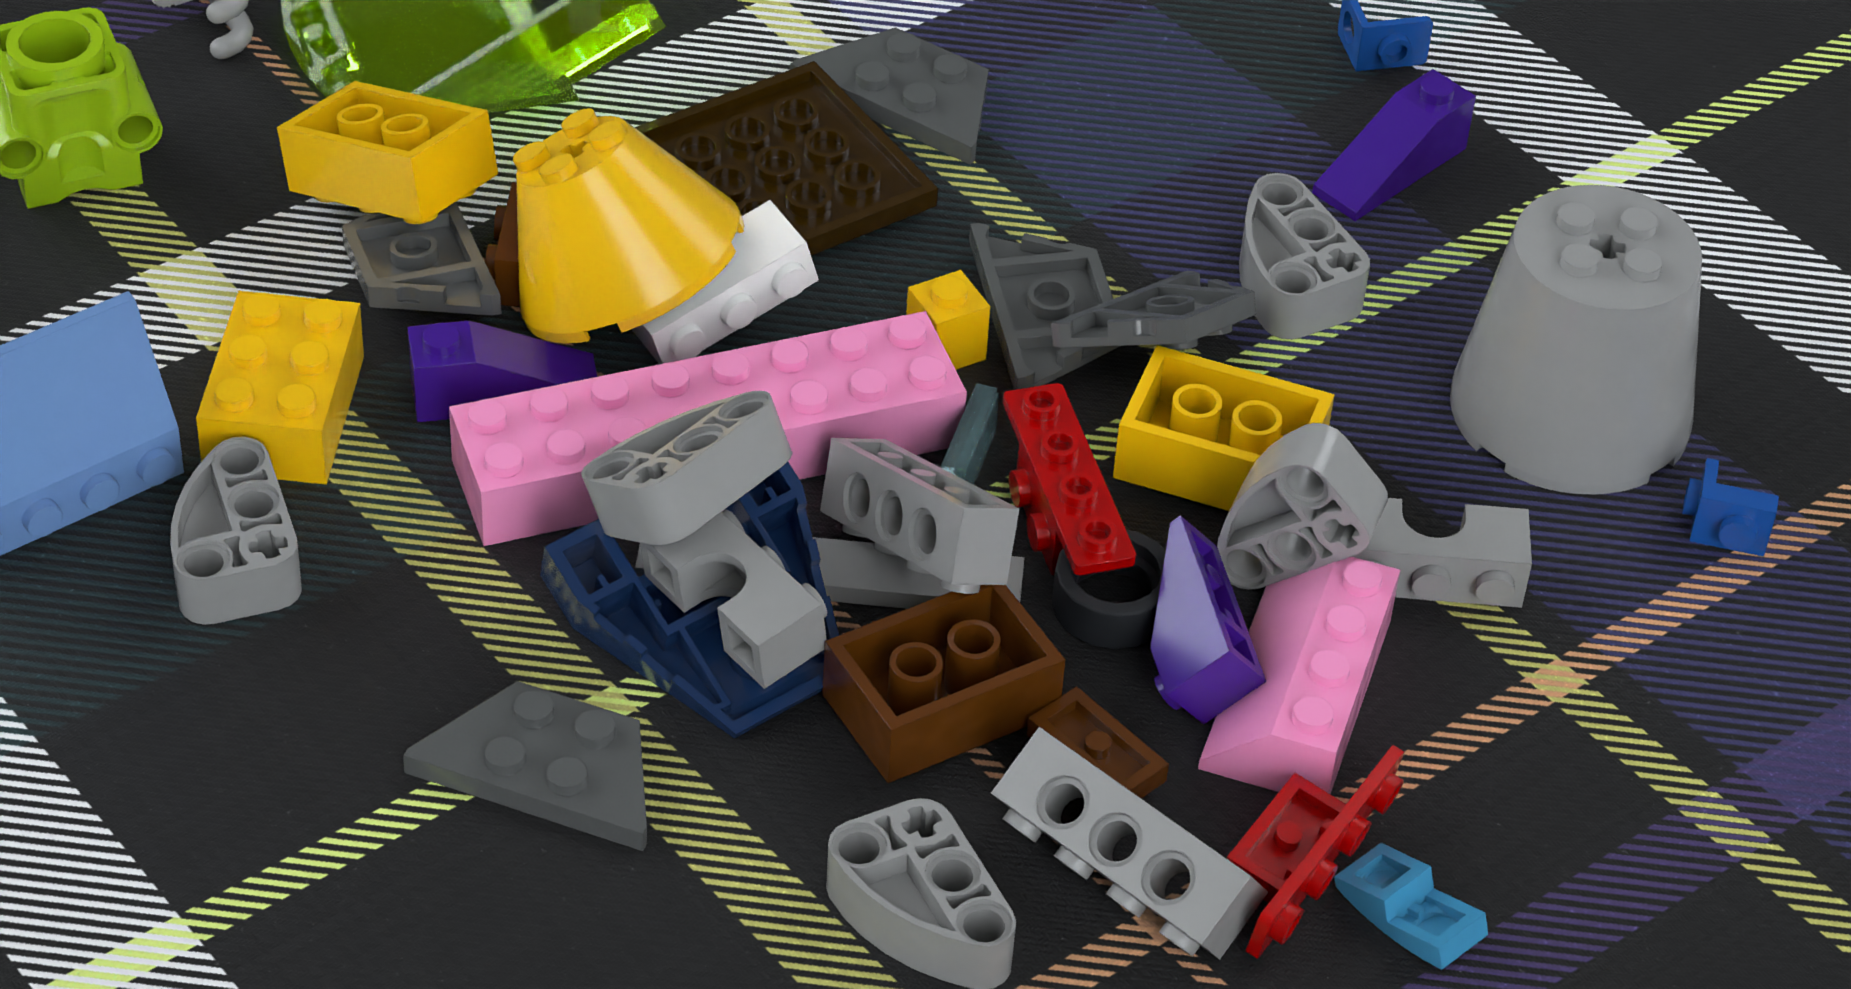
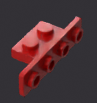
M1060 383L1006 391L1003 397V406L1019 442L1017 470L1009 472V489L1013 504L1017 508L1023 507L1027 515V533L1033 551H1042L1051 575L1055 573L1058 556L1062 549H1064L1073 573L1076 575L1132 567L1136 559L1135 549L1064 386Z
M1392 745L1347 804L1297 773H1294L1230 852L1226 859L1252 876L1268 891V894L1263 899L1268 902V905L1261 912L1246 948L1247 953L1258 959L1272 940L1281 945L1288 940L1304 913V909L1299 906L1307 895L1314 900H1318L1322 896L1338 869V865L1333 862L1340 852L1351 857L1370 829L1371 822L1367 820V817L1373 810L1383 815L1389 809L1404 783L1403 779L1396 776L1405 753L1403 750Z

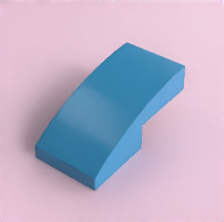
M1383 843L1375 846L1334 876L1336 888L1371 923L1402 947L1441 970L1488 935L1485 912L1435 889L1431 866Z

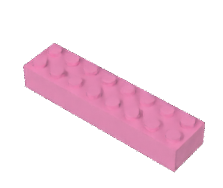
M923 311L449 406L452 462L483 546L583 526L599 519L581 475L583 468L607 450L645 429L686 411L721 399L751 391H766L770 393L792 451V456L788 462L801 480L826 474L831 438L886 439L915 455L948 449L966 409L967 391L927 312Z

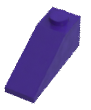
M1430 70L1397 91L1314 183L1312 193L1353 221H1357L1466 149L1476 96L1436 70Z
M473 321L407 326L410 376L417 422L450 419L449 406L598 377L593 353Z
M1180 515L1170 522L1150 649L1159 675L1154 679L1155 685L1162 698L1173 709L1178 710L1182 707L1201 723L1205 724L1264 684L1266 679L1217 546Z

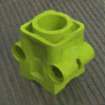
M91 7L70 11H50L32 15L21 21L0 25V175L18 180L27 209L60 202L67 196L84 189L101 188L117 190L143 184L140 153L150 150L158 143L162 137L163 126L131 50L124 44L115 41L104 13L97 8Z

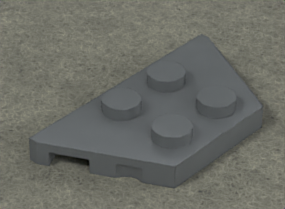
M896 27L796 59L790 64L791 70L815 61L872 120L971 165L975 161L983 104L985 103L989 69Z
M456 202L439 212L436 219L423 224H409L402 218L382 213L363 215L342 225L344 248L369 307L491 316L502 314L499 290Z
M981 223L970 224V247L987 303L990 305V313L1014 390L1045 385L1120 347H1053L1051 323L1113 299L1097 249L1072 243L1059 244L1050 241L1048 238L1024 233L1021 243L989 237V225Z
M1187 270L1051 323L1053 347L1161 344L1162 347L1173 350L1194 348L1198 346V338L1230 333L1233 331L1232 324L1256 315L1255 292L1240 286H1231L1228 282L1220 279L1208 280V287H1201L1200 273Z
M517 681L407 748L403 755L404 773L640 851H643L647 845L640 720Z

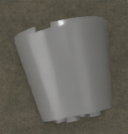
M1577 185L1557 189L1537 198L1523 210L1515 224L1457 363L1450 389L1451 410L1455 422L1464 438L1476 451L1484 447L1492 455L1506 463L1505 473L1519 480L1541 488L1572 494H1610L1630 490L1647 484L1650 475L1668 463L1672 466L1675 465L1687 447L1693 425L1702 273L1701 247L1695 233L1686 221L1672 209L1651 197L1628 189L1605 185Z

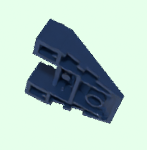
M787 462L726 509L736 516L745 534L760 548L768 546L778 555L785 570L801 585L804 583L810 584L820 594L827 608V616L824 618L826 638L828 640L839 636L831 599L826 594L819 566L821 559L816 539L812 537L806 512L807 501L803 485L789 462ZM599 519L544 546L540 576L572 628L734 739L823 691L824 650L764 689L724 651L717 607L733 597H712L700 602L684 613L645 574L638 577L615 538L604 533Z

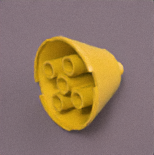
M591 108L582 109L570 114L561 123L562 130L543 141L525 145L513 156V162L517 167L520 313L528 329L535 336L554 343L588 342L590 336L587 331L617 323L621 333L648 323L676 308L703 289L726 267L736 253L731 242L736 232L743 233L745 227L743 217L737 205L730 197L622 118L615 116L597 117Z

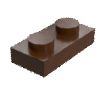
M512 182L507 205H497L494 239L499 241L498 244H488L485 263L499 290L501 305L520 306L517 182Z
M1077 686L1028 718L1027 736L1030 739L1039 727L1140 798H1143L1167 781L1169 763Z

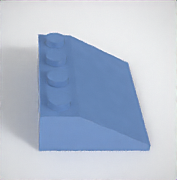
M129 291L0 345V556L184 473L179 428L136 300Z

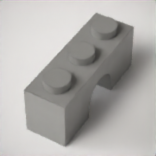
M1388 498L1368 546L1364 551L1352 557L1400 569L1396 598L1522 608L1532 566L1529 509L1465 504L1460 531L1449 537L1434 538L1419 534L1407 525L1402 513V499Z
M724 509L694 533L677 542L666 545L640 543L645 576L684 613L700 602L712 597H733L717 607L724 651L764 689L824 650L825 641L827 640L824 618L827 616V608L820 594L810 584L804 583L801 585L785 570L782 561L770 547L763 546L760 548L745 534L741 523L729 510Z

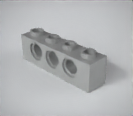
M831 438L820 511L842 523L843 532L869 538L875 542V550L885 554L901 556L907 560V568L919 573L932 574L940 578V586L949 591L975 594L979 592L980 585H1007L1019 508L886 439Z
M1040 727L991 792V794L1010 808L1002 818L1005 822L1034 843H1036L1042 833L1046 834L1061 845L1054 854V857L1085 880L1090 877L1094 870L1107 878L1113 884L1106 894L1136 917L1140 918L1146 908L1164 919L1166 922L1159 933L1192 957L1201 946L1220 960L1268 894V891L1252 876ZM1076 798H1084V808L1080 816L1073 822L1061 824V814L1064 807ZM1135 834L1137 836V843L1133 853L1122 861H1113L1112 854L1116 843L1127 835ZM1190 872V884L1185 893L1176 899L1166 900L1165 888L1168 881L1178 873Z

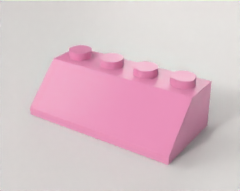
M1349 557L1266 586L1249 629V635L1266 682L1216 716L1200 757L1198 769L1277 792L1283 788L1294 773H1297L1331 794L1391 621L1400 569Z

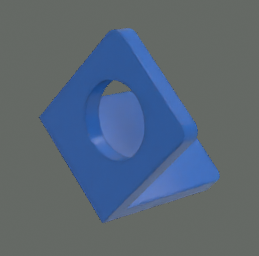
M1342 0L1338 35L1355 71L1422 65L1427 61L1433 29V22L1429 16L1368 22L1358 0ZM1351 17H1352L1353 26H1354V37H1353L1352 29H1351Z

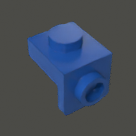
M1707 458L1701 480L1690 477L1686 488L1682 514L1693 516L1689 541L1764 557L1777 513L1779 496L1716 483L1719 460Z

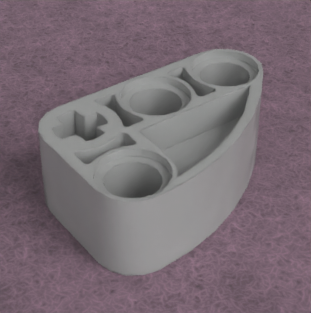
M1272 173L1259 178L1248 200L1239 259L1241 285L1243 288L1255 292L1256 315L1254 316L1271 335L1281 339L1292 340L1317 333L1358 317L1363 309L1370 269V258L1367 253L1296 177L1283 173Z
M751 391L686 411L645 429L592 460L583 468L581 475L606 535L650 545H666L691 535L786 464L792 456V451L770 393L766 391Z
M1321 423L1306 424L1281 437L1270 445L1255 461L1234 500L1218 538L1217 548L1232 585L1248 590L1262 588L1327 564L1352 557L1366 549L1387 504L1388 492L1381 480L1338 429Z
M233 437L222 441L202 460L186 482L176 503L171 522L170 546L179 608L185 618L203 625L217 624L280 610L292 605L298 600L302 592L297 537L267 449L261 442L248 437Z
M923 798L907 800L849 820L837 826L830 834L826 883L828 896L844 919L862 937L885 954L906 966L942 981L971 989H992L1006 981L1011 973L1016 918L1013 910L953 816L942 804Z

